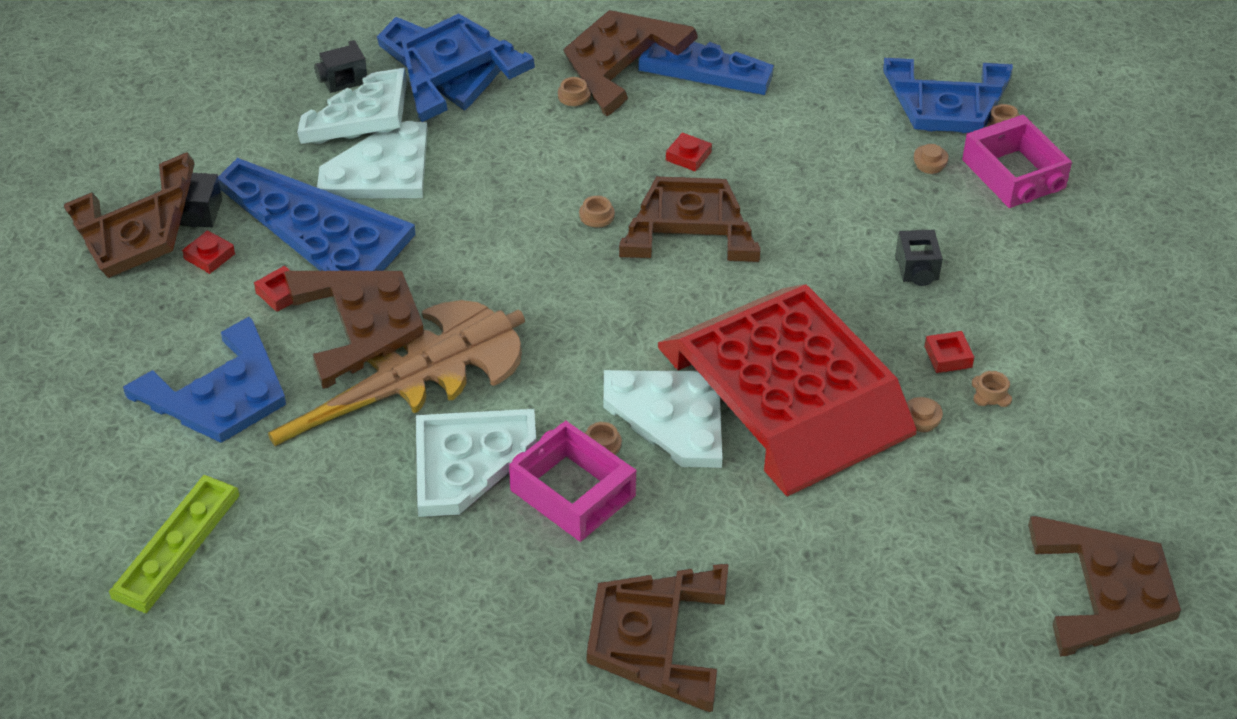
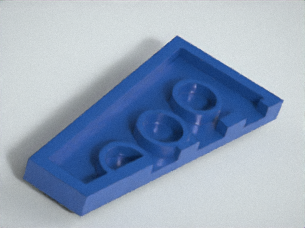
M395 17L377 36L378 44L407 67L401 40L425 30V28ZM490 60L473 70H469L449 80L447 83L436 86V89L465 111L501 72V69L493 60Z
M693 42L678 56L654 43L641 54L639 59V71L761 95L766 94L774 70V65L742 53L735 52L731 55L724 53L720 45L709 42L706 46Z

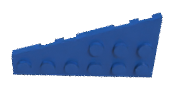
M239 158L233 161L218 176L221 191L320 271H384L416 235L415 224Z

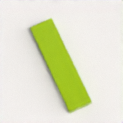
M203 475L109 590L111 599L147 614L240 496L238 487Z

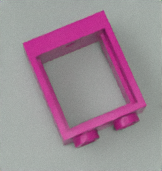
M1024 114L967 133L962 160L1008 208L1029 203L1034 199L1065 189L1072 161ZM1020 151L1038 170L1015 177L997 158Z
M566 420L554 430L547 431L527 451L517 454L509 464L510 490L579 542L636 496V469ZM565 457L600 481L573 504L539 480L541 476Z

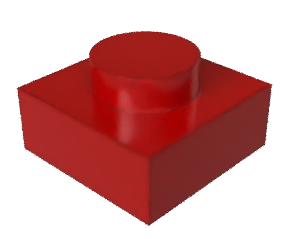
M682 132L666 150L665 161L696 172L712 153V143Z
M208 230L182 249L183 257L186 261L209 274L235 255L232 243Z
M285 266L254 282L256 294L276 312L293 304L284 272L290 270Z
M962 331L926 336L924 347L936 373L973 367L975 357Z

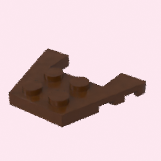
M609 10L566 46L563 51L579 78L586 81L587 87L591 91V96L599 105L602 113L605 116H609L628 100L625 89L611 81L652 44L657 43L678 56L698 39L696 29L692 26Z
M188 152L159 164L162 189L160 192L101 216L100 200L93 192L64 204L66 212L74 221V226L82 235L99 269L107 278L173 251L195 165L194 159Z
M656 176L641 203L640 212L636 218L632 219L629 225V232L625 238L622 237L619 243V257L651 258L652 233L727 235V261L760 262L761 252L758 242H754L751 236L752 230L748 222H744L740 214V206L727 179Z
M402 271L284 272L285 281L294 306L333 297L350 344L313 354L314 365L322 389L336 384V378L348 371L354 374L363 369L364 362L380 353L384 357L424 334L421 317Z
M1030 516L1028 527L1035 554L1077 553L1079 555L1094 615L1054 617L1053 629L1060 657L1075 654L1077 649L1089 645L1096 647L1108 643L1110 638L1128 632L1132 635L1179 618L1181 608L1161 543L1043 517Z
M729 564L713 565L712 571L693 573L692 569L679 570L676 576L654 580L652 575L598 583L587 647V663L704 711L713 712L717 669L672 664L680 601L725 605Z

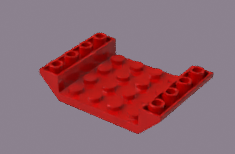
M807 284L782 288L658 342L659 350L678 371L693 365L766 449L764 471L786 497L916 435L917 429L898 378Z

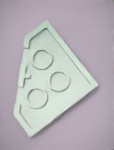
M405 68L371 73L362 79L364 84L352 92L351 89L346 88L328 99V106L318 113L311 109L301 115L297 131L300 143L312 142L314 144H321L329 139L340 137L351 139L365 133L377 131L379 133H388L395 128H401L408 80Z
M405 121L401 122V128H395L391 132L379 133L377 131L319 167L317 188L343 198H423L428 133L427 122Z
M604 370L603 408L614 416L618 414L630 423L631 429L653 446L657 444L671 454V459L681 467L722 468L720 396L698 371Z
M534 409L416 415L418 517L460 515L508 474L509 464L514 457L536 444Z

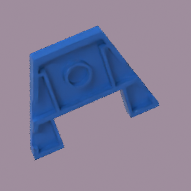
M459 13L401 40L420 122H424L448 110L446 100L436 89V86L447 83L449 80L469 70H473L490 60L497 64L509 80L535 68L532 55L527 52L519 53L514 50L513 44L506 40L499 41L490 36L489 30Z
M884 58L883 72L914 129L930 132L954 131L960 133H970L986 127L991 116V110L998 104L1011 79L1013 64L983 63L982 83L915 80L914 59Z
M250 317L221 332L222 341L238 357L226 362L203 377L194 380L176 392L173 391L153 370L123 386L125 396L129 400L134 402L139 400L149 405L151 410L161 415L165 413L179 419L182 425L220 443L286 405L283 390L254 322Z

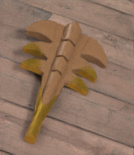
M464 300L444 302L422 311V317L439 326L443 331L442 334L437 336L431 331L424 330L422 336L402 346L408 352L405 356L401 357L396 352H391L384 357L380 353L367 362L376 368L378 372L314 410L268 432L269 439L274 446H277L315 426L396 393L408 402L413 413H417L425 403L427 396L424 382L428 380L441 385L447 393L448 400H454L467 384L465 365L468 364L481 368L489 376L490 384L495 386L511 376L520 365L522 356L521 342L513 328L525 323L523 313L518 309L505 315L501 310L494 312L483 304Z

